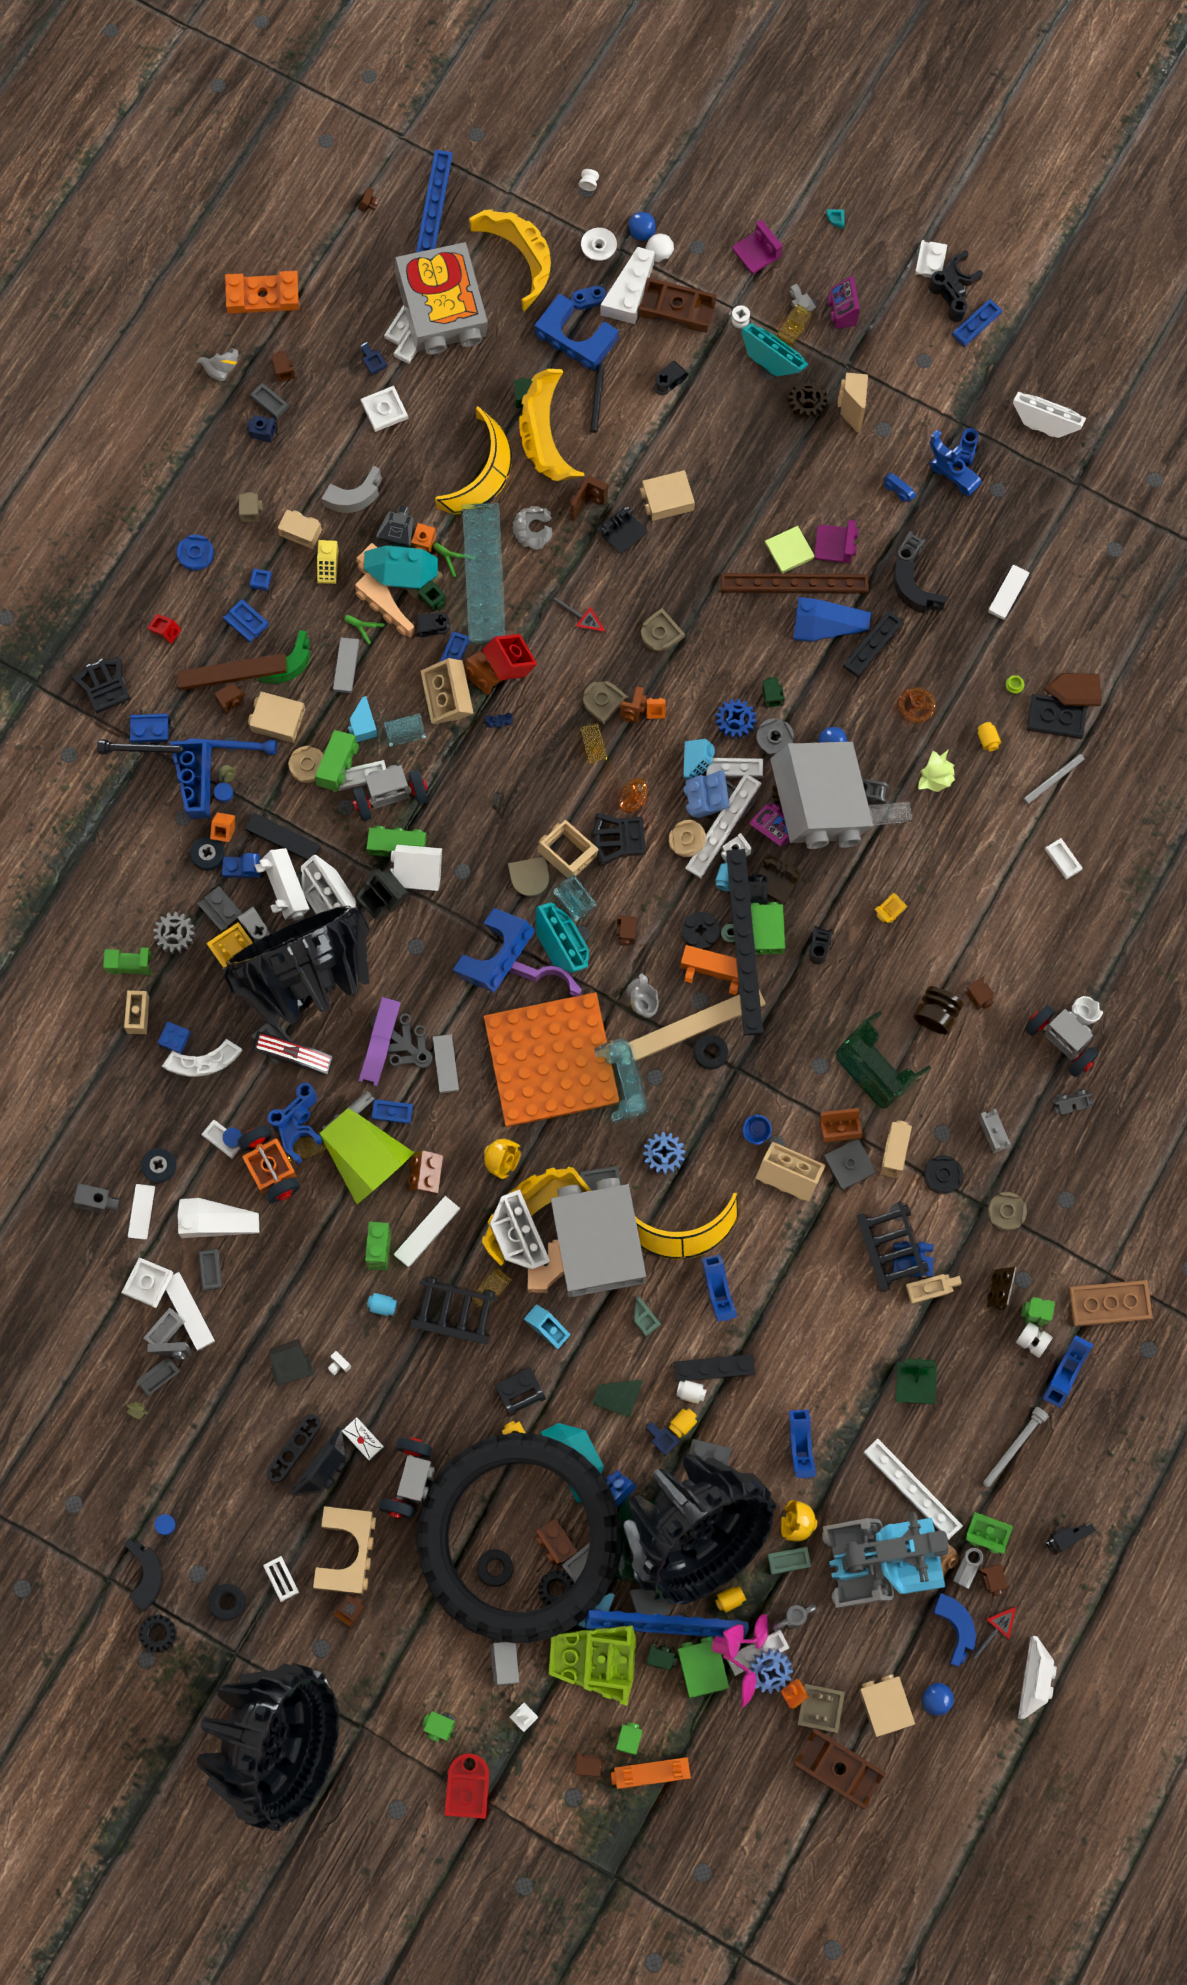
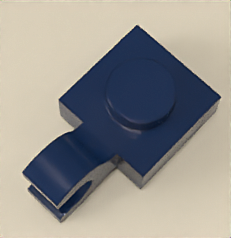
M367 342L360 345L362 348L361 352L365 356L362 358V361L371 375L387 368V363L378 350L373 352Z
M652 1421L645 1428L655 1437L651 1442L664 1456L680 1442L666 1427L660 1431Z

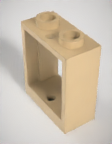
M566 820L561 824L557 823L552 828L551 833L548 836L544 835L538 842V852L570 881L596 858L599 850ZM562 835L566 836L584 852L570 866L549 848Z
M898 1120L891 1124L880 1175L899 1179L901 1176L912 1128L905 1121Z

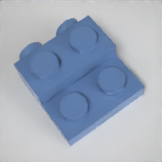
M718 771L707 776L699 775L685 780L684 793L689 801L686 809L691 816L700 819L730 808L725 772Z

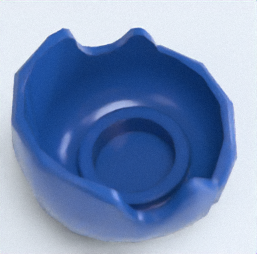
M638 212L629 219L630 235L636 240L645 241L655 234V220L649 213Z
M827 727L820 733L818 739L819 743L848 742L845 732L838 727Z
M752 1115L744 1121L742 1127L743 1136L749 1143L759 1145L769 1139L772 1133L771 1122L765 1116Z
M943 1683L931 1684L921 1697L922 1707L930 1715H944L951 1709L954 1703L953 1692Z

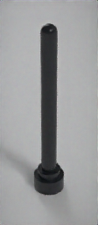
M100 739L97 743V751L102 755H108L112 751L182 753L184 751V748L180 745L113 744L109 740Z

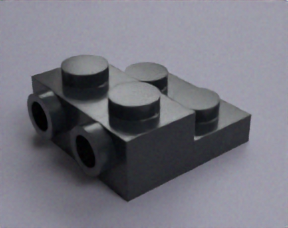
M1083 1523L1074 1530L1071 1527L1065 1529L1062 1526L1051 1533L1052 1538L1045 1543L1050 1552L1054 1551L1057 1555L1093 1533L1096 1529L1092 1523L1088 1526Z

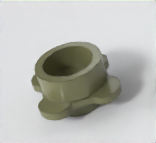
M138 1402L127 1404L129 1408L127 1413L137 1419H141L144 1414L148 1413L144 1409L145 1406Z

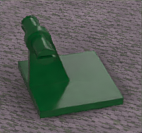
M918 1357V1359L906 1358L905 1362H897L895 1402L935 1405L937 1365L934 1364V1360H922V1357Z

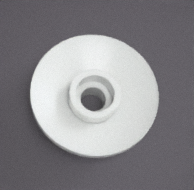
M593 228L582 237L581 248L588 258L602 261L610 258L615 253L617 241L611 231L605 228Z

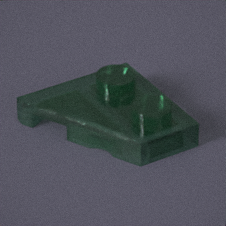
M635 1380L600 1384L592 1404L630 1418L643 1381Z

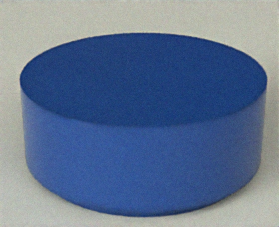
M219 783L214 788L215 798L219 802L230 801L233 797L232 787L228 783Z
M229 1128L223 1133V1142L229 1148L238 1147L237 1141L242 1134L236 1128Z
M163 1514L156 1519L155 1529L161 1535H169L175 1530L176 1523L170 1515Z

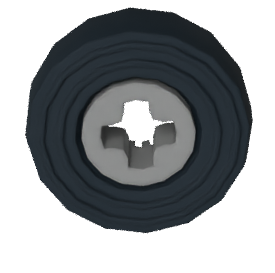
M208 836L195 841L190 852L191 860L195 866L206 871L219 867L225 856L224 847L220 841L210 839ZM209 849L212 855H208L206 858L203 852H207Z
M154 1148L144 1155L141 1162V1170L149 1181L164 1183L174 1175L176 1160L168 1150ZM162 1161L163 1168L155 1170L156 1166L154 1163Z

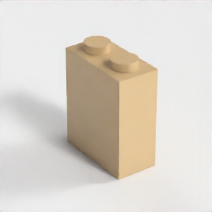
M685 470L642 481L640 494L642 499L646 500L645 511L647 515H650L652 521L694 511L695 502Z
M260 692L259 697H256L254 701V713L250 714L248 719L251 732L294 743L305 712L304 703Z
M893 1674L882 1677L883 1682L875 1684L873 1680L862 1684L863 1688L859 1690L874 1737L915 1725L899 1676L894 1678Z

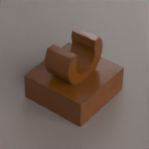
M367 187L357 209L363 212L367 207L375 210L380 199L372 196L373 189Z

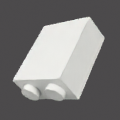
M396 845L395 851L391 852V862H394V869H391V872L404 888L438 891L441 879L442 848Z

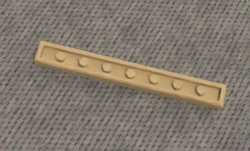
M759 990L760 1005L762 1007L765 1006L766 1003ZM740 994L619 1046L618 1050L625 1065L627 1066L742 1016Z

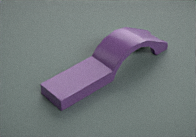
M515 961L508 971L534 982L547 975H556L567 982L571 996L581 995L582 989L568 972L560 967L547 966L537 970Z
M384 997L381 998L369 1047L358 1081L362 1082L365 1079L374 1082L373 1085L375 1086L378 1085L401 1002Z

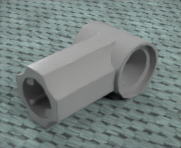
M971 1548L964 1553L953 1582L969 1589L983 1561V1554L979 1549ZM970 1552L978 1554L979 1559L976 1563L969 1561L968 1555Z

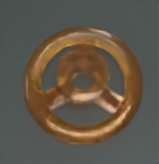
M913 687L907 689L901 695L899 709L906 719L912 722H923L934 714L936 701L928 690L921 687ZM908 695L911 698L912 706L909 712L904 707V702ZM922 708L929 709L928 713L923 716H913L917 710Z
M641 778L633 779L622 789L619 797V806L623 812H634L646 803L648 786L645 780ZM638 784H641L642 792L638 790ZM631 788V792L629 793L628 797L625 799V796H626L628 790Z

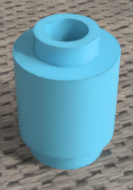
M727 862L720 865L715 880L716 888L722 891H730Z
M374 1293L373 1296H369L367 1307L370 1308L372 1313L393 1316L397 1300L390 1296Z

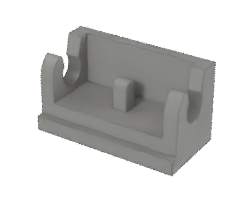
M993 1109L989 1113H981L978 1119L992 1153L1010 1148L1011 1143L1003 1128L997 1110Z
M499 1642L490 1644L494 1686L519 1683L516 1643Z

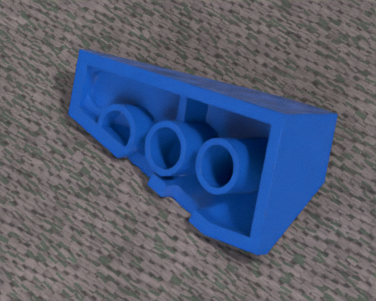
M799 597L793 640L814 642L818 641V639L828 637L830 639L838 635H851L869 631L871 612L819 599Z

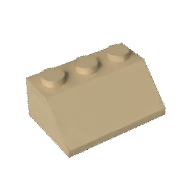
M846 373L845 379L841 380L837 407H841L840 414L853 429L861 433L866 406L868 375Z
M448 658L421 670L432 724L460 720L474 714L462 660Z
M772 1142L761 1163L756 1179L764 1184L772 1185L782 1192L790 1193L800 1200L809 1202L826 1165Z

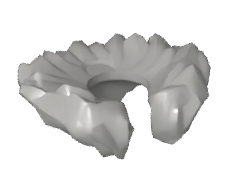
M531 506L530 508L522 509L516 514L512 523L513 534H515L518 542L522 543L523 547L529 546L534 550H538L551 539L552 528L545 526L539 532H532L529 529V524L533 520H539L543 523L552 519L550 516L551 512L546 508Z

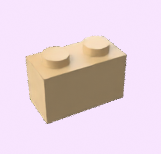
M286 510L278 526L279 536L313 549L322 531L321 524L317 519L304 517L300 512L294 510Z
M127 990L124 1024L127 1034H147L150 1000L147 991Z

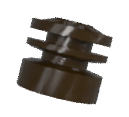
M929 986L925 992L926 995L922 997L923 1003L918 1005L913 1018L920 1025L935 1033L949 1035L955 1023L953 1018L958 1017L959 1011H961L964 1004L954 994L939 987Z

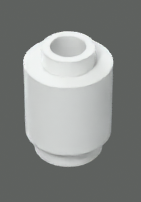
M685 1380V1382H679L676 1396L681 1397V1400L699 1404V1400L704 1401L706 1390L703 1389L702 1384Z

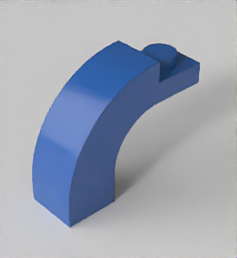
M721 1254L701 1258L715 1318H717V1321H728L736 1318L737 1313L730 1295Z
M1075 1335L1043 1397L1044 1400L1059 1408L1062 1407L1079 1370L1094 1344Z
M809 1409L789 1411V1434L793 1472L796 1478L816 1477L812 1453Z
M939 1594L932 1614L950 1622L956 1631L957 1642L949 1665L957 1668L965 1662L967 1653L964 1650H974L976 1640L975 1627L970 1614L962 1604L949 1596Z

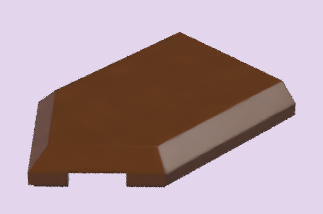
M1060 673L1044 688L1047 693L1054 695L1062 705L1101 706L1099 674Z

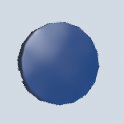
M198 534L187 536V538L180 541L177 547V558L180 564L192 571L206 568L214 557L212 544L206 537Z

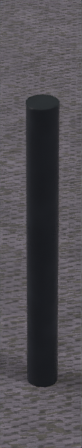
M603 364L597 365L590 428L592 433H597L604 376Z

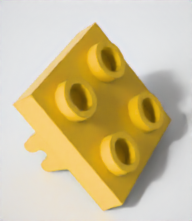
M238 922L209 941L207 946L224 968L227 966L226 961L231 956L253 942Z

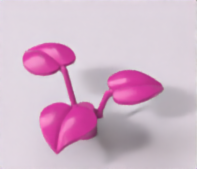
M762 1614L758 1618L754 1629L755 1637L752 1639H743V1625L737 1624L723 1632L725 1638L716 1636L713 1640V1652L723 1654L724 1659H728L746 1672L742 1683L741 1708L746 1706L754 1695L757 1682L756 1673L751 1672L750 1669L733 1658L739 1652L740 1643H755L756 1649L764 1646L769 1631L766 1614Z

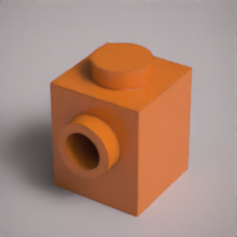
M418 523L411 542L412 548L423 549L431 553L436 538V528Z
M217 812L211 824L210 839L229 842L234 833L235 816Z

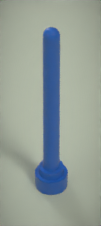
M189 738L188 740H203V739ZM206 739L211 747L264 750L268 755H276L277 740L257 743Z

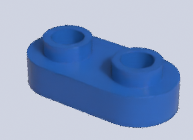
M601 286L581 289L571 295V301L574 302V308L577 310L598 306L605 299L606 291Z
M889 472L883 478L884 486L888 490L894 491L901 501L911 502L916 497L913 489L895 474Z

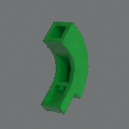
M299 630L295 648L286 658L287 673L259 677L258 682L268 684L285 683L296 678L304 671L311 658L310 651L308 650L310 639L307 636V631Z

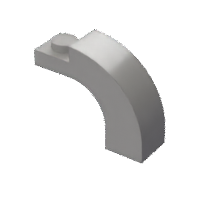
M373 466L364 483L352 490H344L330 484L322 497L323 506L340 513L357 512L368 507L379 495L378 486L382 480L380 469Z

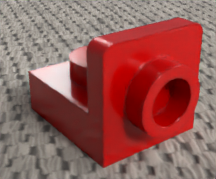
M156 614L147 628L151 633L164 637L171 644L181 631V628L173 619L160 614Z

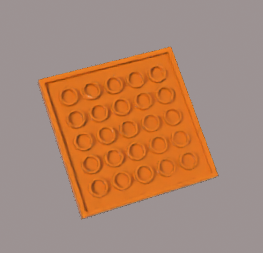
M597 992L484 1015L506 1127L620 1104Z

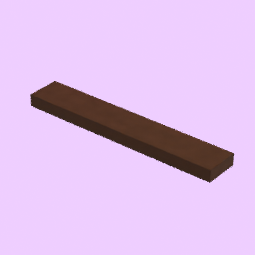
M283 653L178 671V688L186 690L287 673L286 655Z

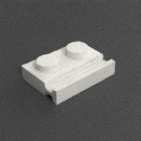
M922 240L915 275L920 274L923 277L931 278L935 271L943 270L947 245L936 242L928 243Z

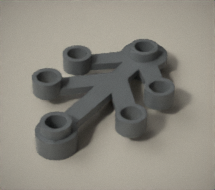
M402 1014L400 1016V1023L402 1025L403 1037L393 1030L391 1039L398 1044H389L387 1053L408 1051L411 1056L400 1057L397 1054H393L389 1058L390 1064L393 1067H398L402 1064L414 1063L419 1068H426L432 1062V1055L425 1048L426 1029L422 1025L415 1027L414 1033L418 1039V1049L411 1044V1017L409 1014ZM374 1016L371 1019L372 1029L374 1027L376 1016ZM404 1017L409 1018L407 1023L402 1022ZM422 1029L424 1030L423 1034L419 1035L417 1034V1030ZM421 1055L426 1056L424 1061L419 1060ZM398 1058L399 1061L398 1063H392V1059Z

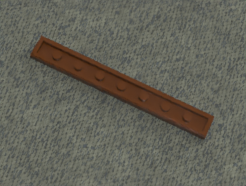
M721 573V593L868 594L869 592L868 574Z

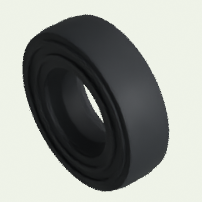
M703 1036L695 1044L694 1058L705 1069H717L724 1065L728 1058V1046L719 1036ZM709 1045L715 1046L719 1051L718 1056L714 1059L706 1058L703 1053L705 1047Z
M497 1549L489 1550L480 1557L477 1564V1572L485 1584L493 1587L501 1586L511 1578L513 1562L504 1551ZM493 1560H498L503 1565V1571L498 1576H492L487 1571L489 1562Z
M229 1583L221 1584L209 1596V1609L220 1620H233L243 1612L245 1596L236 1585ZM225 1594H230L235 1599V1604L230 1610H223L219 1605L220 1598Z

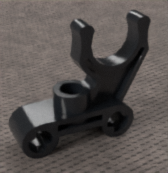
M966 250L954 255L944 271H935L928 285L931 293L941 294L950 306L948 317L954 322H959L963 319L968 307L967 302L964 300L966 292L963 285L970 286L974 282L981 280L983 275L981 270H978L975 274L966 275L958 269L957 264L967 260L969 253Z

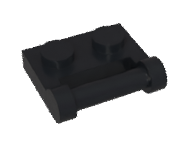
M531 1367L495 1384L510 1417L515 1415V1412L539 1400L541 1402L546 1400ZM532 1389L535 1390L536 1394L511 1405L510 1400Z

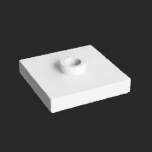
M394 386L360 399L375 432L408 419L406 410Z
M139 1258L121 1293L156 1308L173 1272Z

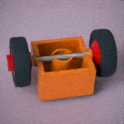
M267 1125L248 1130L238 1139L237 1143L242 1151L256 1148L242 1157L261 1194H265L268 1202L272 1204L290 1198L299 1190L300 1185L295 1178L297 1177L278 1139L276 1138L264 1144L272 1137V1132Z

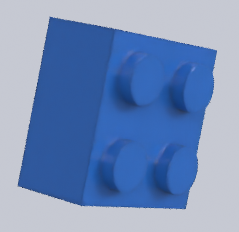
M167 1021L157 1043L160 1047L181 1054L191 1033L188 1029Z

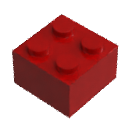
M521 634L496 636L482 649L499 680L526 677L537 665Z

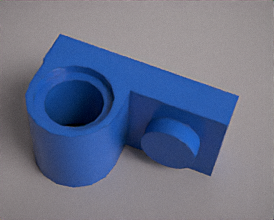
M245 853L242 854V857H223L222 876L228 878H261V872H257L255 865L260 864L262 859L258 854Z

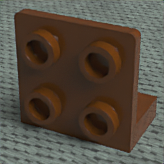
M590 475L585 480H582L578 486V493L574 494L569 502L571 506L569 510L571 520L574 521L587 498L595 504L604 506L608 498V484Z

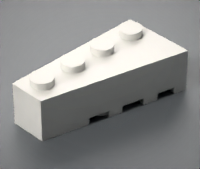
M637 247L601 303V316L632 324L636 323L638 307L644 295L647 277L650 278L654 265L655 251Z

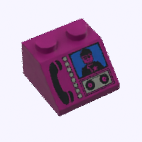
M854 276L848 277L831 287L830 295H827L828 306H831L832 309L830 311L831 322H834L835 329L857 326L860 308Z
M775 803L766 804L749 824L779 846L788 844L790 840L784 815L781 812L782 808Z

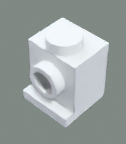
M741 833L722 846L721 856L725 862H727L726 850H732L735 846L738 849H745L746 857L751 854L752 848Z

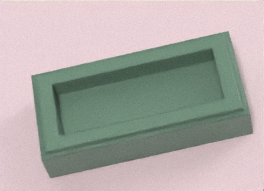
M807 1547L767 1554L771 1575L811 1568Z

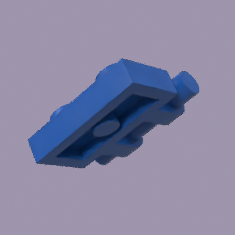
M908 1241L894 1242L893 1249L901 1250L910 1247L911 1243H908ZM919 1241L917 1244L923 1261L926 1260L929 1267L927 1278L933 1277V1257H925V1252H933V1244ZM905 1256L893 1260V1273L917 1265L915 1256ZM919 1272L907 1277H921V1274Z
M618 1470L612 1475L609 1474L606 1478V1483L613 1493L617 1507L637 1488L631 1480L624 1475L622 1476Z

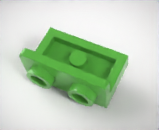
M974 1512L966 1533V1540L973 1546L980 1547L981 1545L988 1548L992 1553L999 1554L1000 1552L1004 1554L1013 1526Z

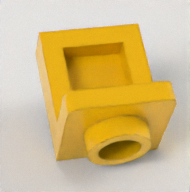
M893 893L880 906H877L875 910L877 911V917L882 922L891 923L908 906Z

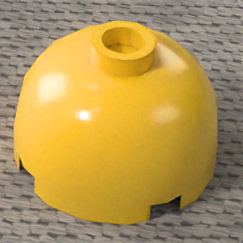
M498 1139L488 1145L484 1151V1162L488 1171L501 1179L507 1178L509 1170L514 1171L519 1162L521 1151L518 1150V1147L520 1145L508 1139Z
M789 1501L784 1509L787 1511L786 1518L782 1517L781 1534L782 1537L786 1538L785 1540L800 1542L807 1539L816 1530L817 1519H815V1514L809 1505L800 1501Z

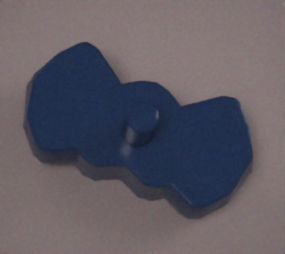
M510 713L494 717L487 716L485 719V724L489 728L498 727L501 729L502 726L511 725L513 722V716Z

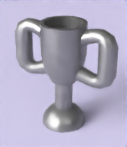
M812 1604L806 1609L800 1605L791 1606L786 1611L784 1619L772 1625V1630L778 1631L786 1626L790 1629L799 1628L806 1621L807 1615L817 1611L816 1605Z

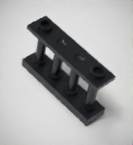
M898 1201V1210L874 1218L868 1217L865 1213L857 1215L879 1288L883 1292L891 1290L890 1284H892V1281L919 1272L921 1277H928L929 1267L926 1260L923 1261L909 1219V1216H911L908 1204L905 1205L902 1201ZM899 1217L903 1218L905 1228L879 1237L877 1235L874 1236L872 1228L875 1225ZM908 1235L911 1243L910 1247L886 1255L879 1253L878 1247H880V1244ZM911 1254L915 1255L917 1265L891 1274L885 1272L884 1266L887 1262Z
M426 1276V1279L422 1278L419 1284L425 1285L426 1288L420 1315L412 1318L410 1327L478 1343H489L491 1334H487V1330H485L491 1301L497 1302L499 1296L495 1295L494 1291L484 1290L480 1292L437 1282V1278ZM433 1288L445 1290L440 1316L436 1322L430 1321L429 1317H427ZM453 1292L464 1294L460 1317L456 1326L448 1325L447 1321ZM472 1296L484 1299L478 1327L475 1328V1331L467 1329L466 1326Z

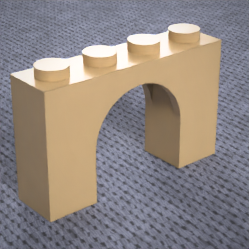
M324 1506L321 1527L323 1529L346 1531L352 1534L358 1541L359 1553L355 1562L345 1569L335 1570L316 1567L313 1585L315 1590L363 1595V1590H367L368 1578H365L366 1570H370L371 1565L368 1551L372 1550L374 1538L370 1536L371 1529L375 1530L376 1517H373L372 1512Z

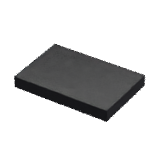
M1032 694L1027 731L1083 739L1087 706L1062 705L1056 697Z

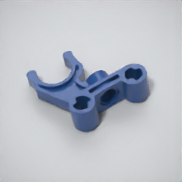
M936 430L930 436L931 439L929 441L935 456L929 463L930 467L937 474H944L958 485V489L962 494L970 496L982 483L980 477L970 470L963 460L959 459L962 448L957 446L953 451L948 449L941 442L940 435L942 433ZM957 467L960 471H956L953 468Z
M309 1083L298 1085L296 1089L298 1097L283 1111L275 1109L268 1114L270 1125L276 1132H280L285 1153L296 1164L302 1162L301 1157L293 1151L294 1143L298 1138L309 1136L315 1140L317 1145L323 1141L320 1135L316 1134L310 1126H300L309 1119L310 1112L308 1109L317 1101V1094Z

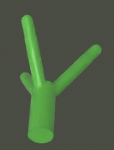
M435 543L433 546L434 550L445 556L453 577H456L449 556L475 560L472 556L451 552L439 543Z
M350 615L345 617V622L358 627L367 644H371L362 627L376 628L385 626L384 623L362 622Z

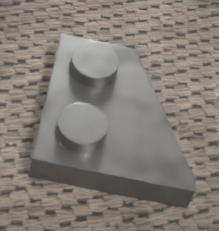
M186 1342L148 1344V1353L174 1357V1360H185L186 1357L191 1356V1348Z

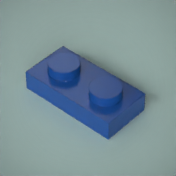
M374 1099L372 1120L411 1124L413 1104Z

